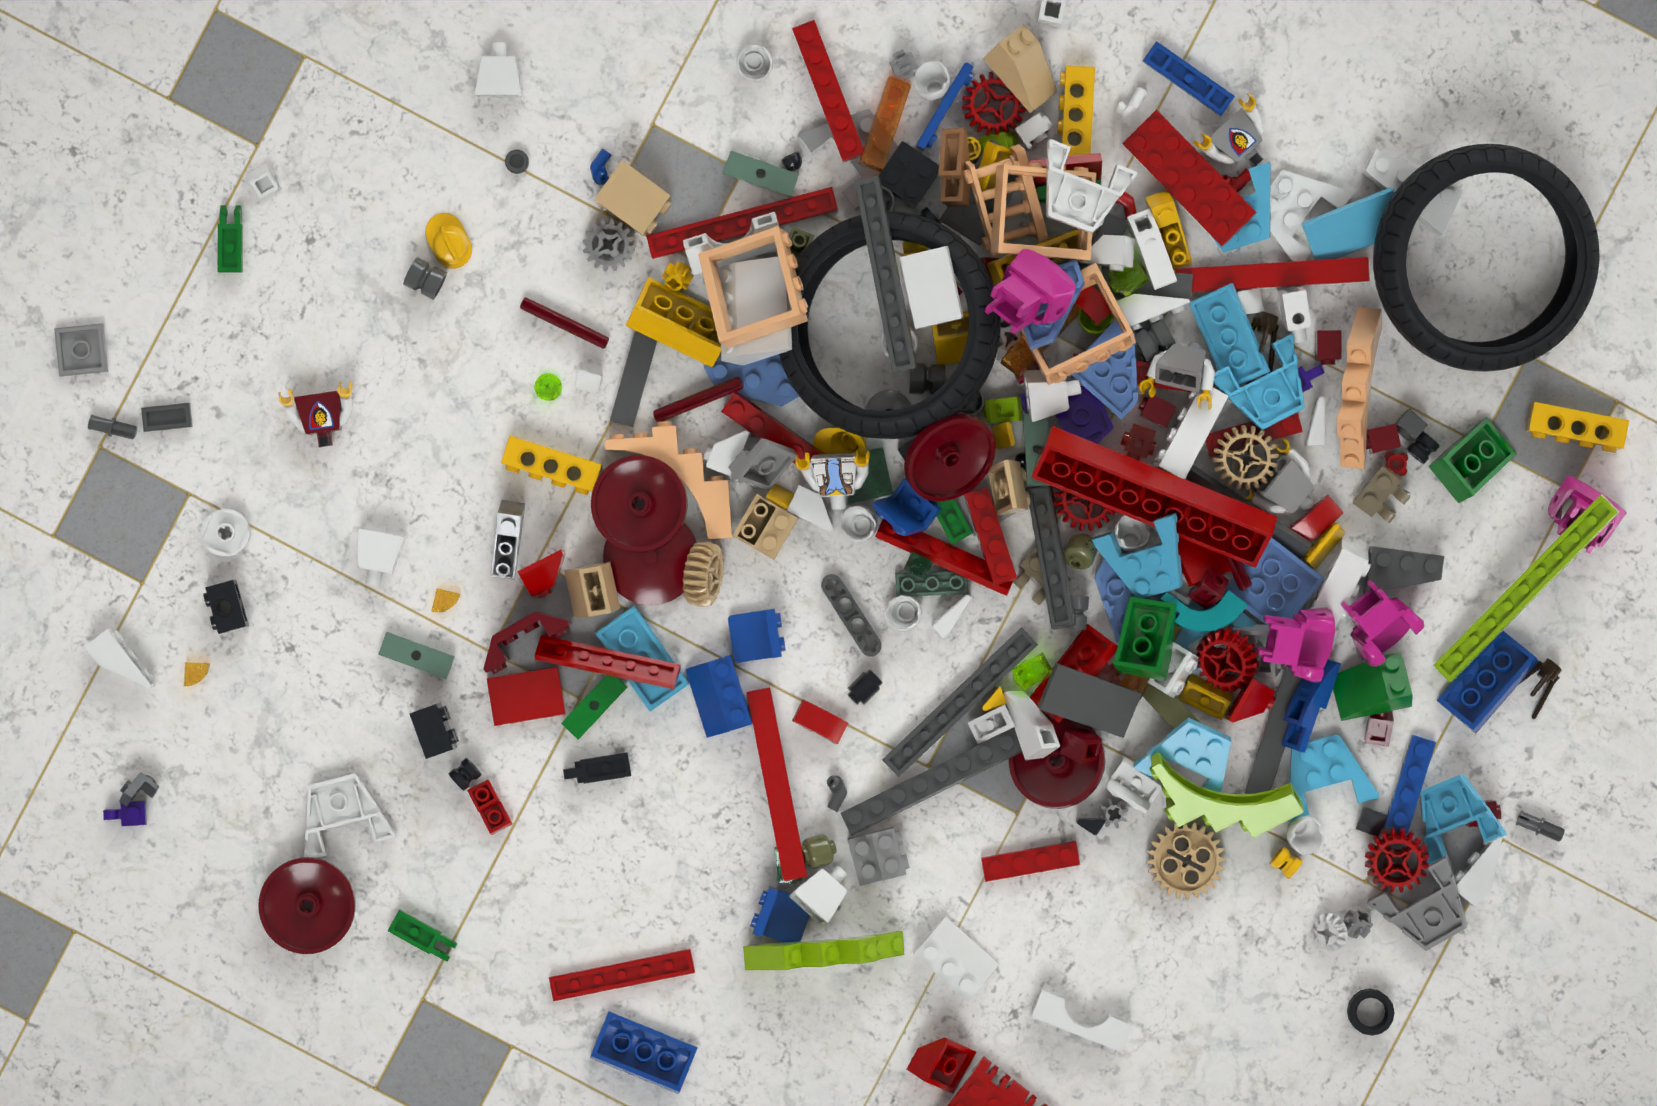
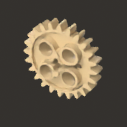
M1193 822L1190 828H1188L1187 823L1182 828L1173 823L1174 830L1171 831L1169 828L1164 827L1166 832L1164 836L1157 833L1160 841H1151L1156 848L1155 850H1148V853L1153 855V858L1148 859L1147 863L1154 865L1148 872L1157 874L1152 881H1161L1158 887L1160 890L1166 886L1168 887L1167 895L1176 891L1177 899L1180 898L1182 893H1184L1187 900L1190 898V893L1199 898L1200 890L1208 894L1206 886L1216 887L1212 882L1213 879L1221 880V877L1216 873L1217 871L1225 870V868L1219 865V862H1223L1226 859L1218 855L1224 851V848H1216L1220 840H1211L1214 834L1212 831L1204 834L1206 828L1204 825L1197 830L1196 822ZM1183 837L1187 840V847L1179 851L1175 848V841ZM1171 849L1183 857L1190 854L1189 859L1203 866L1205 871L1202 872L1189 864L1182 866L1183 862L1168 854L1167 850ZM1200 849H1206L1209 853L1208 859L1204 862H1199L1196 859V853ZM1167 859H1174L1176 862V868L1171 872H1167L1163 868V864ZM1189 870H1194L1197 873V879L1193 883L1185 881V874Z

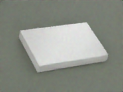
M948 246L900 257L915 329L964 318Z

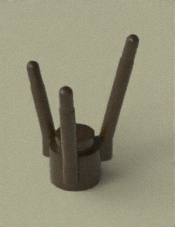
M1260 312L1259 318L1254 317L1251 327L1253 332L1258 327L1257 332L1263 334L1259 348L1260 353H1263L1267 338L1271 335L1268 361L1269 373L1273 372L1275 351L1271 344L1276 342L1279 317L1271 313Z
M1548 658L1544 663L1539 661L1520 682L1522 683L1539 671L1537 676L1541 680L1530 693L1531 697H1534L1545 683L1548 684L1535 708L1532 719H1536L1554 684L1560 678L1558 675L1562 671L1555 662Z

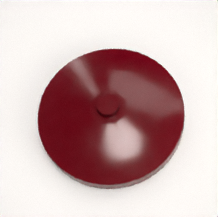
M953 414L947 418L932 422L916 436L907 451L904 463L907 482L919 496L930 501H949L963 496L974 489L989 472L996 451L994 436L983 421L968 414Z
M644 455L624 457L609 465L598 477L591 495V513L599 532L616 547L633 552L652 551L671 541L683 526L688 508L686 489L676 471L665 462Z
M683 523L680 531L671 541L652 551H627L616 547L606 540L603 550V563H611L616 591L626 599L642 605L665 604L684 593L683 571L685 570L687 555L697 541L685 523Z
M1044 714L1053 724L1060 747L1044 758L1025 760L1023 752L1009 758L1010 774L1015 786L1031 802L1050 809L1068 808L1084 801L1099 785L1105 769L1104 747L1101 742L1097 761L1080 764L1061 754L1062 739L1065 731L1082 728L1096 736L1098 734L1090 726L1063 718L1058 723L1048 714Z
M301 857L283 863L268 876L260 892L258 909L260 920L266 933L276 944L294 953L315 954L330 949L347 934L355 917L356 899L350 881L338 867L323 859Z

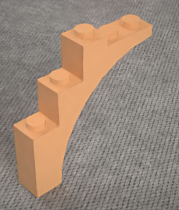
M1358 307L1347 341V365L1342 379V402L1337 416V437L1340 440L1341 467L1365 469L1369 397L1374 362L1382 331V309Z
M671 421L657 422V427H652L653 437H648V432L634 433V438L624 439V434L610 435V440H604L605 450L628 451L654 457L672 467L697 500L705 520L708 539L733 538L729 480H724L723 476H710L709 481H705L703 453H698L697 448L683 449V454H679L677 426H672Z

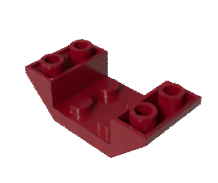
M536 611L492 636L483 668L485 673L491 671L493 674H496L507 668L506 662L510 659L501 645L502 642L504 646L519 639L517 634L523 630L525 634L540 627L539 621L549 637L554 635L557 639L570 632L568 627L573 625L571 620Z

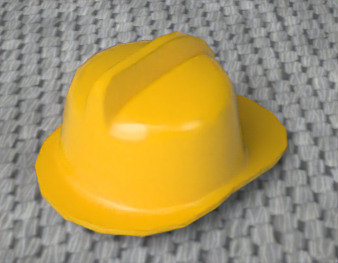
M440 213L433 216L426 225L425 235L435 258L446 268L456 269L462 267L469 261L472 255V245L463 225L457 217L449 213Z
M838 427L824 428L816 433L814 446L825 454L856 453V450H859V454L865 456L868 437L852 434Z

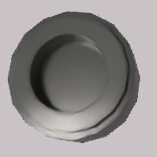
M512 150L506 155L505 165L511 173L521 174L527 170L529 158L521 150Z

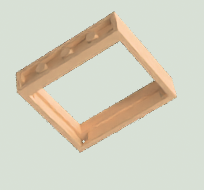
M1005 161V165L996 167L991 242L992 254L1017 256L1022 249H1029L1046 258L1076 259L1077 261L1091 260L1092 233L1078 229L1077 249L1003 243L1008 174L1047 178V168H1042L1043 164L1028 163V167L1019 166V161ZM1066 166L1063 168V171L1096 183V173L1088 172V168L1074 167V171L1065 170Z
M779 226L698 254L719 343L727 349L808 321L806 315L808 305L801 295L803 284L795 268H798L797 260L790 250L792 241L789 239L788 232H785ZM775 242L792 310L732 330L716 262Z
M1096 263L1080 270L1085 283L1082 290L1097 284L1122 334L1050 369L1039 348L1030 350L1048 385L1060 383L1067 376L1075 372H1083L1089 365L1103 362L1112 354L1118 351H1126L1136 343L1134 333ZM1021 329L1020 332L1029 347L1024 330Z

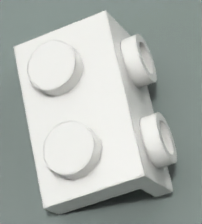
M1173 642L1166 681L1150 678L1148 683L1174 698L1175 695H1179L1185 686L1184 681L1188 674H1192L1195 671L1199 657Z
M1124 757L1110 777L1106 789L1113 796L1128 802L1134 810L1146 814L1150 805L1162 790L1161 785L1163 784L1159 779L1155 780L1154 777L1135 770L1134 763Z

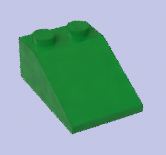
M1486 417L1445 450L1428 467L1454 499L1460 503L1474 496L1517 453Z
M1137 597L1129 598L1113 663L1120 674L1166 681L1172 656L1176 604Z
M1401 652L1384 655L1386 661L1377 667L1369 666L1364 662L1338 673L1333 692L1341 721L1412 707L1413 694Z

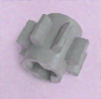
M902 49L894 53V60L890 61L889 64L896 78L903 76L905 81L914 77L915 73L913 70L919 67L912 52L905 54Z
M1108 799L1109 805L1107 807L1100 805V808L1104 810V814L1100 815L1099 819L1106 818V827L1110 823H1114L1118 829V822L1121 820L1127 822L1126 818L1123 817V813L1128 812V809L1120 808L1121 800L1117 804H1113L1112 800ZM1115 807L1118 808L1117 813L1120 814L1119 817H1113L1110 820V815L1107 813L1108 810H1114Z
M1350 909L1344 916L1343 922L1346 925L1349 937L1357 939L1361 935L1365 938L1370 933L1373 923H1371V917L1366 911L1358 909L1354 913Z

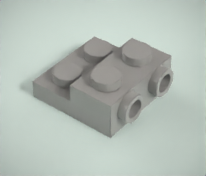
M761 438L750 452L742 450L728 468L732 472L731 476L737 482L748 483L756 489L760 487L770 490L795 460L797 453L792 448Z
M1255 624L1253 627H1232L1233 633L1241 630L1240 636L1242 638L1248 636L1247 642L1249 644L1255 643L1252 651H1256L1257 647H1266L1269 633L1268 625ZM1258 655L1255 658L1260 661L1256 667L1258 672L1255 676L1276 677L1285 665L1264 662L1261 659L1262 655ZM1229 671V675H1239V674H1240V673H1238V672H1236V671H1235L1234 673L1231 672V671Z
M894 827L847 839L860 886L906 875L905 869L910 868L906 854L901 855L899 846L904 845L900 831L895 832Z

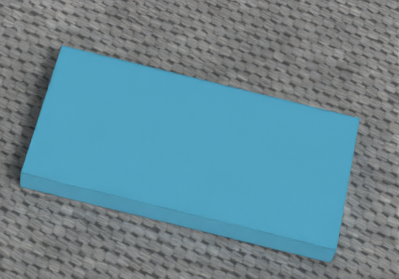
M1392 187L1301 223L1315 260L1338 259L1373 245L1382 214L1394 194Z
M1233 283L1189 303L1217 371L1229 366L1238 386L1270 372L1263 353L1259 352V343Z
M635 605L595 632L606 649L675 663ZM681 671L675 689L628 680L649 711H652L689 685Z

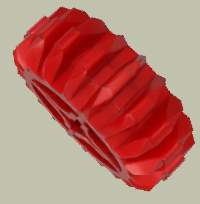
M989 72L988 80L985 79L983 74H980L981 83L979 84L977 80L973 79L971 83L975 88L967 86L965 89L971 96L963 95L962 97L963 101L969 102V104L962 105V110L970 111L964 115V118L969 119L972 117L974 119L969 123V126L973 127L977 123L979 125L977 133H980L982 128H986V136L990 135L991 130H995V135H999V129L1008 134L1007 126L1009 125L1015 130L1017 126L1013 120L1022 122L1023 118L1017 113H1025L1026 109L1019 107V104L1022 103L999 77L994 79L993 72ZM990 85L1001 86L1009 94L996 95ZM983 88L986 102L975 109V96ZM990 96L995 102L1001 101V105H998V113L993 107L986 108L990 104ZM1013 100V113L1005 120L1002 107ZM991 113L998 123H988L978 115Z
M1063 490L1062 493L1054 492V496L1061 497V501H1055L1054 505H1062V509L1056 513L1061 515L1065 512L1066 516L1062 519L1063 523L1067 522L1069 518L1073 520L1070 528H1074L1076 523H1080L1079 531H1083L1084 524H1088V530L1093 531L1092 523H1096L1098 528H1102L1101 519L1106 523L1110 522V519L1106 516L1107 512L1111 515L1116 513L1104 507L1102 512L1093 518V502L1089 501L1087 511V506L1083 505L1084 502L1082 504L1080 501L1074 502L1075 499H1080V497L1066 498L1067 492ZM1068 505H1080L1085 513V519L1078 518L1072 514Z
M1231 627L1226 630L1220 628L1216 631H1210L1207 636L1201 639V643L1196 648L1198 653L1195 655L1199 657L1196 668L1202 669L1199 676L1205 675L1207 677L1206 684L1213 682L1214 689L1220 686L1222 692L1228 689L1231 692L1236 691L1238 688L1243 689L1258 672L1256 667L1260 661L1255 659L1258 653L1252 651L1255 643L1249 644L1247 642L1248 636L1242 638L1240 636L1241 630L1233 633ZM1224 644L1228 647L1226 649L1222 647L1217 648L1214 645ZM1231 671V672L1234 673V672L1236 671V672H1238V673H1240V674H1239V675H1229V674H1226V672Z
M1391 828V835L1387 836V833L1382 831L1383 839L1377 836L1373 837L1377 845L1368 844V849L1372 852H1365V858L1369 859L1365 862V867L1371 868L1367 871L1368 876L1376 875L1373 878L1374 884L1382 881L1380 885L1382 890L1387 885H1390V892L1393 893L1395 887H1399L1400 893H1403V886L1407 885L1408 889L1412 890L1413 885L1411 882L1414 881L1417 885H1420L1421 880L1418 876H1427L1423 869H1428L1430 864L1426 860L1430 859L1429 853H1423L1427 850L1426 844L1419 845L1422 841L1421 837L1412 840L1414 832L1410 831L1405 836L1404 828L1400 829L1399 834H1396L1395 828ZM1401 843L1407 846L1393 849L1390 844ZM1414 850L1417 855V863L1412 870L1406 861ZM1381 851L1388 858L1382 870L1377 865V859ZM1392 856L1401 857L1402 864H1397V862L1393 864ZM1397 871L1405 875L1403 877L1388 876V874L1391 875Z

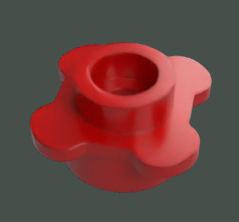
M1391 451L1387 452L1384 456L1386 467L1399 476L1406 475L1408 455L1404 452L1401 454H1394Z

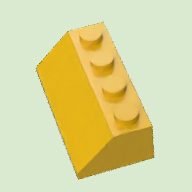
M648 277L625 326L713 367L721 352V343H719L711 307L679 291H673L665 284Z

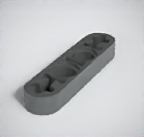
M835 574L825 576L821 582L822 590L864 655L869 657L877 655L881 650V641L845 584ZM829 578L832 581L837 579L839 584L836 587L839 592L842 589L846 592V594L839 596L835 601L831 598V596L835 595L833 590L825 588L828 584L826 580ZM843 598L849 599L852 603V608L848 612H842L838 608V602ZM856 618L862 619L865 623L864 630L859 633L851 629V622ZM868 630L872 633L868 635L870 641L877 642L875 646L876 651L873 653L871 650L866 651L864 649L867 645L864 639L860 642L857 639L858 636L864 635Z

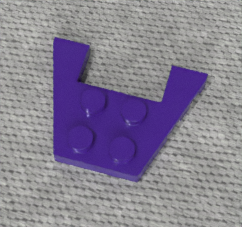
M1081 386V394L1068 396L1069 409L1055 415L1062 430L1096 444H1099L1114 429L1102 402L1084 386ZM1026 393L1018 395V397H1021V404L1026 414H1029Z

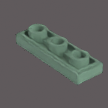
M730 151L723 174L788 197H792L799 176L798 173L734 151ZM759 170L765 171L766 175L764 178L756 176Z
M1023 414L1027 486H1051L1031 478L1039 454L1033 451V447H1038L1041 451L1049 434L1048 417L1032 422L1029 414Z
M952 571L895 573L896 597L900 595L913 597L969 594L968 579ZM928 580H936V587L929 588L927 585Z
M386 632L378 655L444 679H447L455 656L389 632ZM415 651H419L421 653V658L419 660H415L413 658V653Z

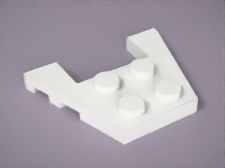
M1049 139L1047 142L1046 217L1093 233L1112 209L1111 207L1124 193L1130 182L1137 176L1138 172L1118 164L1115 165L1107 188L1063 171L1071 146Z
M1281 170L1271 184L1270 233L1292 262L1306 261L1312 251L1292 238L1293 234L1320 197L1337 209L1345 206L1354 193L1340 187Z
M357 773L308 785L304 857L318 858L326 855L321 830L364 819L369 820L374 843L396 837L394 830Z

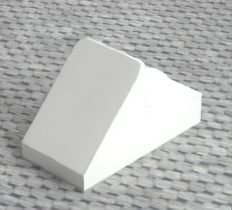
M1005 705L968 722L978 744L1015 727Z

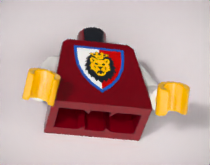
M340 381L337 391L294 397V400L292 390L288 389L289 397H282L281 392L278 393L279 402L284 405L289 419L299 431L305 432L306 435L317 434L319 448L333 446L331 432L342 430V426L347 424L353 410L352 382H349L348 389L343 388Z

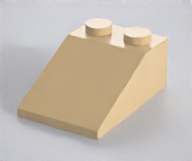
M1024 24L999 42L983 58L1030 113L1058 92L1040 42Z
M1004 460L992 466L987 474L992 502L997 516L1028 510L1030 496L1028 491H1025L1024 482L1026 481V474L1020 462Z

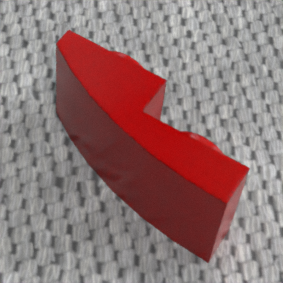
M1093 286L1081 290L1074 304L1096 326L1111 313L1104 297Z
M1327 495L1315 503L1307 514L1291 524L1290 529L1312 542L1327 530L1343 514V511Z
M803 699L792 719L796 724L810 732H815L834 744L839 743L848 725V722Z
M489 779L467 790L491 835L513 824Z

